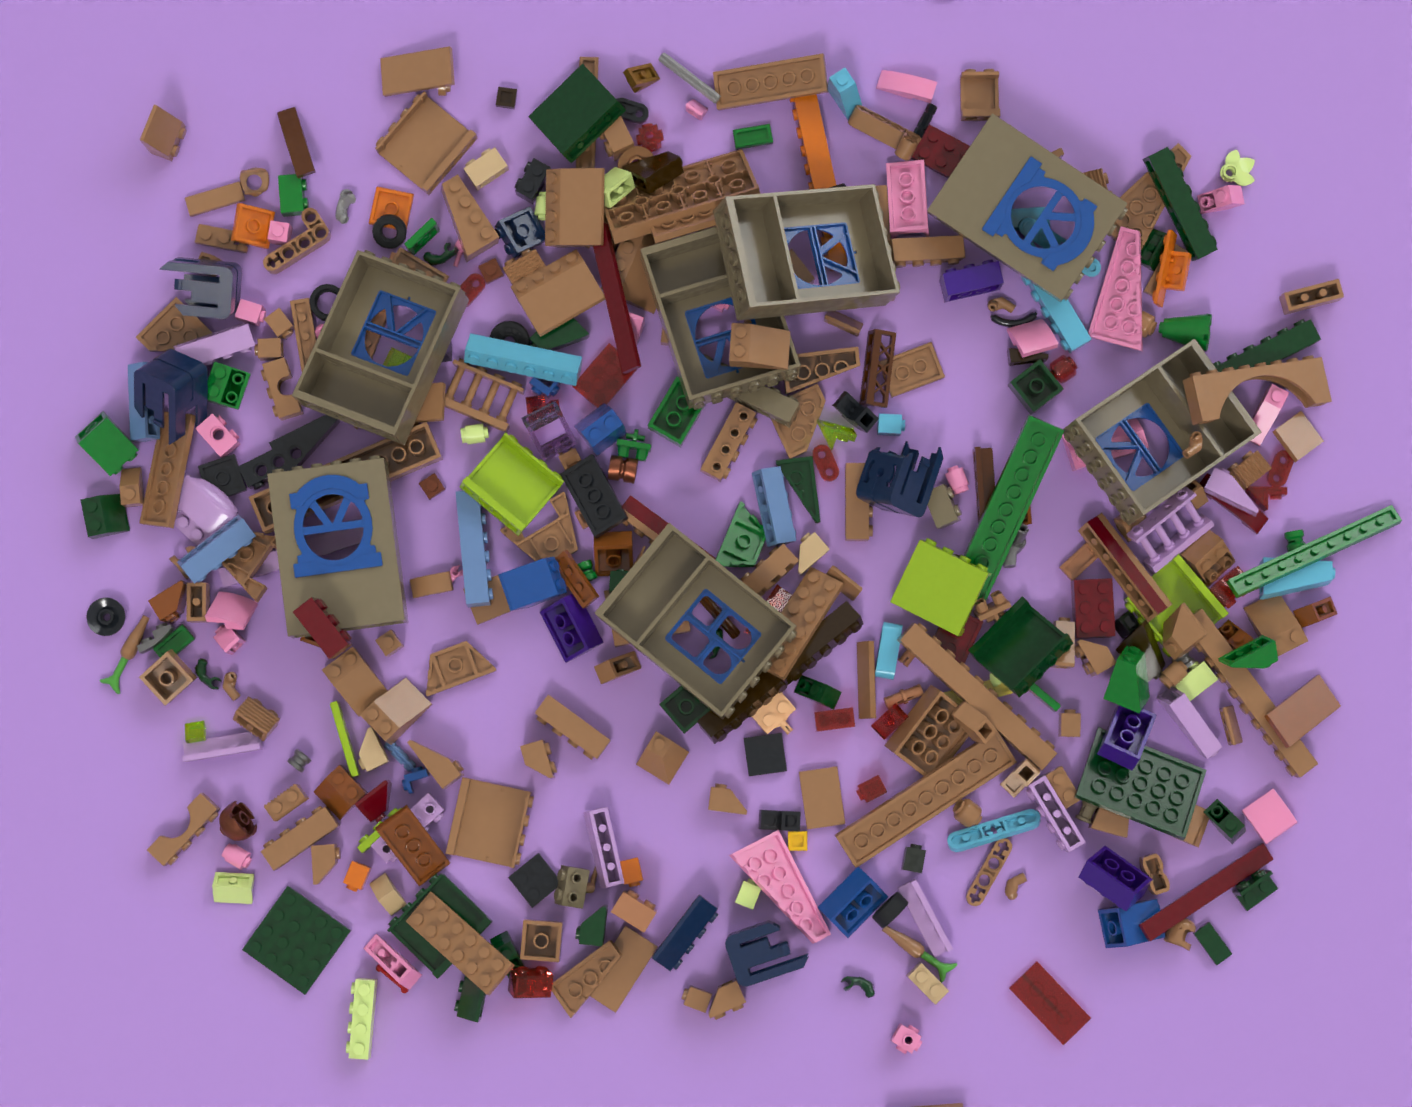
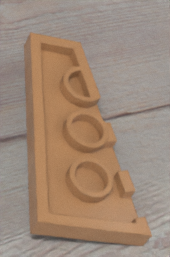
M612 940L606 942L602 947L598 948L549 985V988L570 1018L576 1014L622 957V954Z

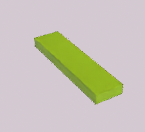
M339 701L331 702L330 707L350 775L352 777L360 776Z

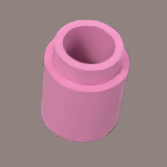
M956 465L948 468V473L945 476L954 494L957 495L968 491L969 482L963 467L959 468Z
M229 843L222 853V857L225 858L226 862L240 870L247 868L252 861V858H250L251 853L236 844L232 845Z

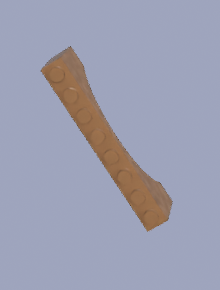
M1313 355L1303 357L1302 360L1291 358L1286 360L1285 363H1282V360L1270 362L1271 365H1266V362L1255 364L1251 368L1250 365H1243L1238 367L1237 370L1229 367L1222 369V372H1218L1215 369L1207 371L1203 375H1201V372L1189 374L1190 377L1183 380L1192 424L1200 425L1218 420L1226 398L1235 387L1248 380H1266L1279 384L1292 392L1305 408L1321 406L1332 402L1322 357L1314 358Z

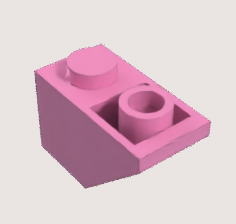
M1227 185L1197 195L1201 214L1228 210L1245 204L1242 188L1237 185Z

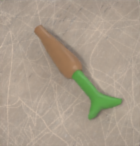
M145 615L142 616L140 622L122 646L120 651L122 657L113 675L100 679L101 683L110 684L117 694H120L119 678L128 660L135 657L138 651L137 645H140L146 625L150 619Z
M888 925L882 929L884 933L915 958L921 957L937 968L941 983L945 980L946 973L957 966V963L948 964L940 962L927 953L921 943L892 929Z

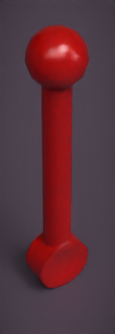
M380 964L376 966V971L382 972L386 977H388L392 982H394L398 987H400L402 993H407L409 991V989L399 984L387 971H385Z

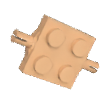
M778 693L772 698L770 703L760 707L752 718L766 735L779 726L788 735L793 729L786 720L796 708L783 693Z

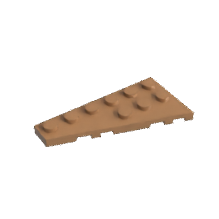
M1178 143L1171 151L1175 155L1177 166L1183 172L1191 155ZM1149 172L1145 173L1120 197L1128 203L1125 207L1128 211L1121 220H1116L1114 224L1117 227L1111 234V237L1116 241L1120 227L1139 231L1141 250L1165 207Z

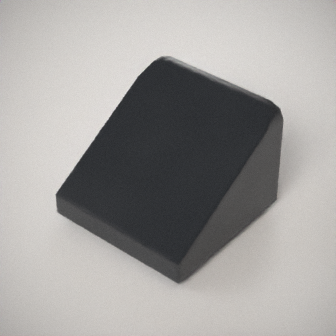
M1129 611L1115 620V630L1121 638L1131 634L1140 625L1134 614Z

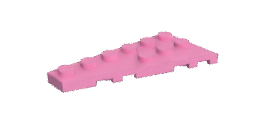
M1120 227L1088 334L1091 338L1143 352L1140 232L1137 230Z
M779 830L729 855L812 944L831 935Z

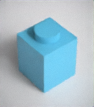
M878 415L877 435L900 436L901 431H905V420H902V415Z

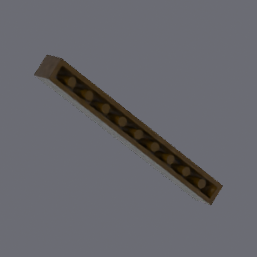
M847 601L822 620L785 680L769 672L764 673L762 671L758 676L760 681L754 688L751 686L746 691L747 697L742 703L737 702L735 704V711L729 718L725 717L722 720L710 710L697 721L700 728L714 744L723 741L729 732L739 728L748 717L754 716L757 710L763 705L770 703L776 694L785 691L792 681H797L802 676V673L807 669L813 668L818 660L828 656L837 645L843 644L849 635L858 632L863 625L861 616Z

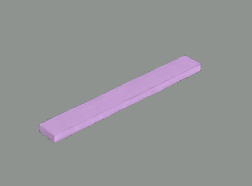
M364 527L333 531L306 540L309 548L321 557L360 544ZM277 550L269 553L253 578L279 570ZM225 567L218 569L224 588L238 584Z

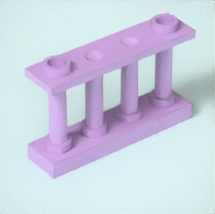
M1186 486L1126 534L1134 542L1142 544L1149 555L1143 562L1155 573L1215 526L1211 519L1202 513L1198 514L1191 502L1197 495ZM1183 506L1186 507L1193 519L1185 527L1176 514ZM1168 518L1171 519L1178 531L1170 539L1161 526ZM1153 530L1157 532L1163 542V545L1156 551L1146 537Z

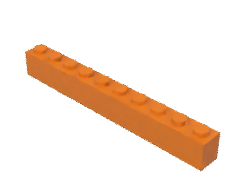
M817 94L789 99L790 103H794L795 109L792 110L794 121L797 120L799 126L796 128L798 139L802 140L800 151L801 156L806 158L807 164H804L805 174L810 177L811 182H808L809 190L836 186ZM821 231L823 237H820V243L823 246L833 236ZM839 242L827 251V255H824V257L846 267V253Z

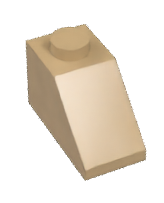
M808 532L800 539L802 541L799 546L798 574L800 576L830 550L815 532L813 534Z
M372 727L367 729L359 752L360 759H358L362 770L366 769L367 772L390 762Z

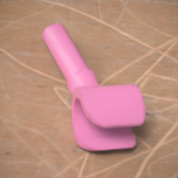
M459 239L454 245L459 250L453 264L458 267L461 255L463 254Z
M460 565L454 566L450 570L452 583L457 577L463 576V570L458 572Z

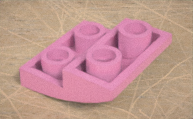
M1043 319L1007 328L1009 337L1013 345H1017L1022 358L1058 347V342L1053 332Z
M219 591L205 618L207 622L225 623L226 629L244 630L258 604L247 597Z
M1274 789L1242 810L1244 816L1252 824L1255 832L1265 844H1268L1297 824V820Z

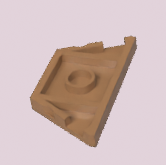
M467 641L430 654L426 696L434 695L497 670Z

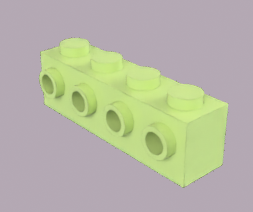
M357 978L355 982H352L351 994H354V1001L350 1002L349 1014H352V1022L348 1023V1033L351 1036L350 1041H347L346 1053H349V1058L365 1060L371 1058L378 979Z

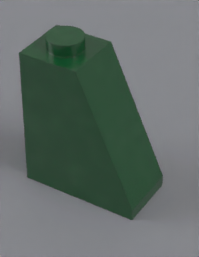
M572 318L541 337L536 331L529 339L532 342L530 346L555 351L586 340L590 336Z

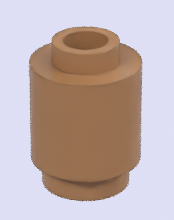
M1173 661L1161 672L1159 680L1168 689L1172 686L1175 687L1188 675L1186 671L1188 668L1182 661Z

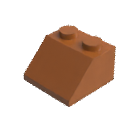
M632 531L606 532L598 538L594 537V560L597 576H610V571L618 569L629 571L633 567Z
M180 580L148 600L160 621L174 623L181 618L180 615L184 613L187 601V582Z
M342 765L334 769L314 791L339 820L355 807L357 801L368 794Z

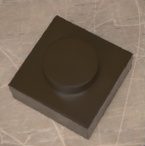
M498 87L496 107L515 109L517 89Z

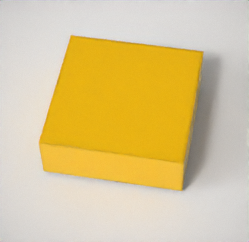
M788 831L789 851H807V831Z

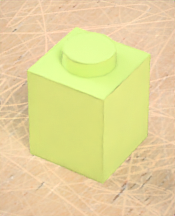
M748 878L747 882L743 880L735 903L753 910L761 889L752 879Z

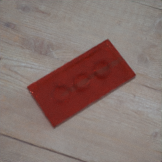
M1037 961L1009 987L1062 1045L1067 1043L1091 1019Z

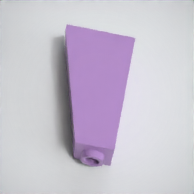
M1171 687L1157 697V700L1200 755L1208 759L1218 754V750L1222 748L1221 744L1185 693Z

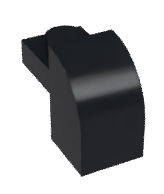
M846 391L832 405L842 414L845 420L865 433H868L879 419L868 407L859 404Z

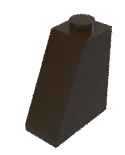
M669 151L622 167L623 170L632 173L635 188L651 194L684 173L683 162L680 156Z
M1145 619L1115 650L1121 654L1126 646H1135L1144 652L1149 682L1153 678L1157 680L1161 676L1162 669L1166 663L1150 624Z

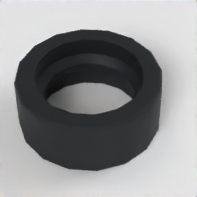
M324 284L312 292L309 304L317 318L326 321L328 314L318 309L317 301L319 296L326 292H332L337 295L340 288L335 285Z
M896 892L874 913L872 918L881 928H885L905 909L908 901L899 892Z

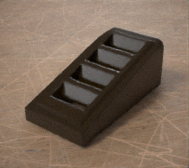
M1008 348L1007 350L1008 364L1010 366L1036 363L1039 359L1042 362H1046L1049 358L1046 353H1037L1022 358L1018 349Z

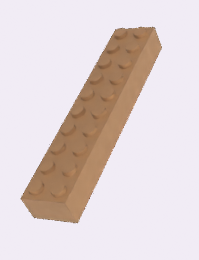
M424 422L412 428L405 445L386 438L334 461L349 463L350 459L361 458L364 461L369 460L370 456L380 455L381 458L388 462L391 482L443 460V457L429 424ZM268 488L249 496L262 531L265 534L274 531ZM335 494L325 495L318 498L316 502L322 510L342 503L343 496ZM308 508L304 518L315 514L314 511Z

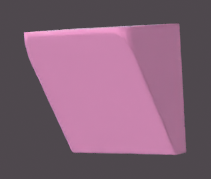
M694 99L686 104V112L698 120H702L708 111V108Z

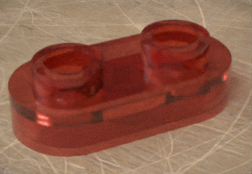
M471 274L460 285L469 299L466 307L485 289L486 283L480 274ZM475 281L480 283L478 287H473Z
M826 445L816 446L812 456L821 478L826 482L836 480L839 475V468L830 448ZM819 452H824V453H825V457H824V458H820V457L818 456V453H819ZM827 469L832 470L833 474L831 476L826 474Z
M1286 450L1276 453L1271 463L1272 468L1268 471L1267 482L1272 487H1281L1288 479L1294 460ZM1281 457L1285 458V464L1280 462ZM1274 475H1277L1279 477L1278 482L1274 481Z

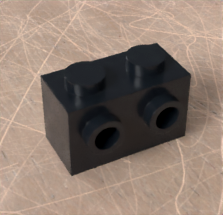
M533 158L532 162L526 164L524 168L526 173L523 178H519L515 184L516 195L534 204L536 197L546 183V170L551 169V167Z

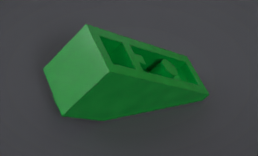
M1262 635L1221 656L1218 660L1233 668H1268L1278 661L1276 641Z

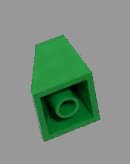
M104 411L75 436L77 443L109 476L113 473L115 475L123 469L122 465L125 462L132 461L138 455L136 453L139 451L137 446L130 441Z
M1126 646L1117 658L1103 699L1140 714L1150 698L1145 653L1135 646Z

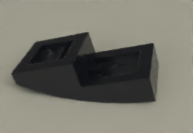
M759 810L758 829L800 831L801 812Z

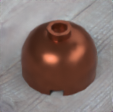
M234 801L222 810L220 814V831L224 836L234 841L248 839L257 832V824L253 825L251 819H254V816L249 808L242 802L237 804V801Z

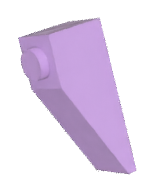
M1221 467L1219 469L1214 468L1204 491L1256 517L1259 509L1235 478L1230 475V472Z

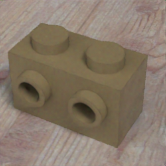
M945 484L933 488L928 502V508L938 529L961 521L960 515H962L958 504L955 505L952 499L955 497L952 488Z
M561 865V869L557 874L558 886L554 892L555 904L583 909L590 870Z

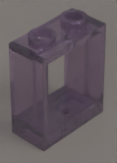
M556 401L521 418L543 461L551 459L577 444ZM559 418L566 433L540 445L533 431Z

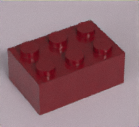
M1112 578L1071 581L1075 639L1110 638L1116 636Z
M311 597L295 609L293 613L327 657L334 659L352 645L350 642L352 637L346 630L339 628L338 624L340 622L334 614H328L326 611L328 607L321 598Z

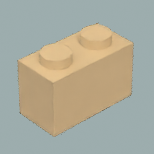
M495 147L493 149H486L481 153L480 158L470 160L465 164L466 167L463 168L477 191L509 170L508 165Z
M921 962L906 975L935 1005L949 992Z

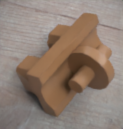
M999 590L990 594L993 602L989 604L986 603L984 598L976 601V610L973 612L980 621L986 619L987 623L993 620L996 623L1000 619L999 617L1005 614L1004 610L1012 607Z

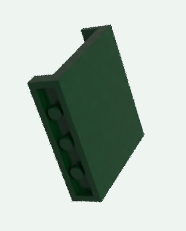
M582 64L528 117L570 163H573L626 109Z
M1022 596L968 651L979 664L1020 698L1028 692L1037 680L1042 678L1043 674L1051 666L1055 665L1064 653L1069 651L1074 643L1067 633L1064 634L1031 607L1029 602Z
M436 873L429 880L431 885L426 890L422 888L415 895L417 899L412 904L408 902L402 909L404 913L399 918L395 916L388 923L390 928L387 930L405 945L437 979L442 976L452 963L406 922L431 891L479 934L493 922L443 873L440 875Z

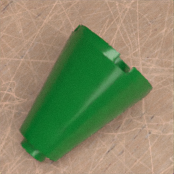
M1212 314L1164 318V322H1160L1159 333H1162L1163 338L1183 345L1195 339L1203 351L1207 352Z

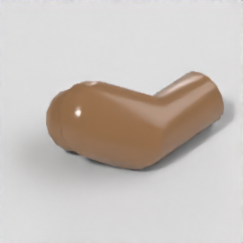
M1004 297L991 299L987 304L988 309L992 312L1005 309L1012 313L1016 307L1015 304Z
M1194 431L1191 434L1189 447L1182 451L1186 459H1189L1202 449V434L1199 431Z

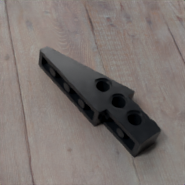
M324 415L269 442L272 450L238 466L247 487L250 489L254 488V490L263 487L264 483L268 481L267 474L272 473L274 469L291 471L292 467L302 466L341 421ZM297 449L301 450V456L294 459L292 453ZM278 458L284 459V464L281 467L275 466V461ZM263 466L266 467V474L263 476H259V468Z

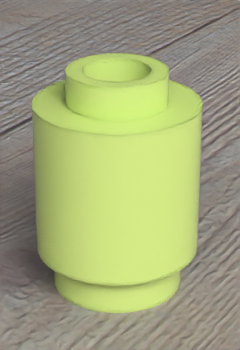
M539 192L536 197L534 215L538 217V220L545 221L546 192Z
M483 423L466 425L465 428H460L462 443H467L468 445L486 442V438H489L488 427H484Z

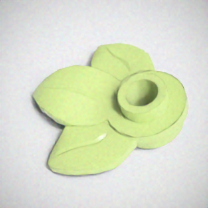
M1238 150L1231 151L1225 158V165L1220 169V176L1225 182H1235L1239 186L1250 185L1255 181L1249 174L1255 160L1240 158ZM1230 170L1232 172V176H1228L1226 174V171Z

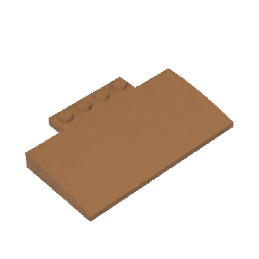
M736 150L682 166L684 173L651 194L634 188L613 207L608 208L604 206V214L614 243L617 244L651 233L655 243H659L716 226L713 210L726 196L760 194L759 186L743 150Z

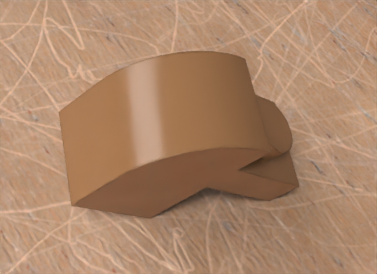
M1025 758L1000 785L1015 798L1041 771L1030 760Z

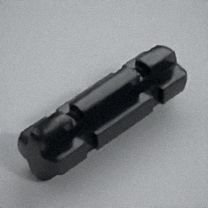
M931 103L927 105L926 112L923 113L914 130V133L919 135L921 139L933 118L932 115L937 110V106Z

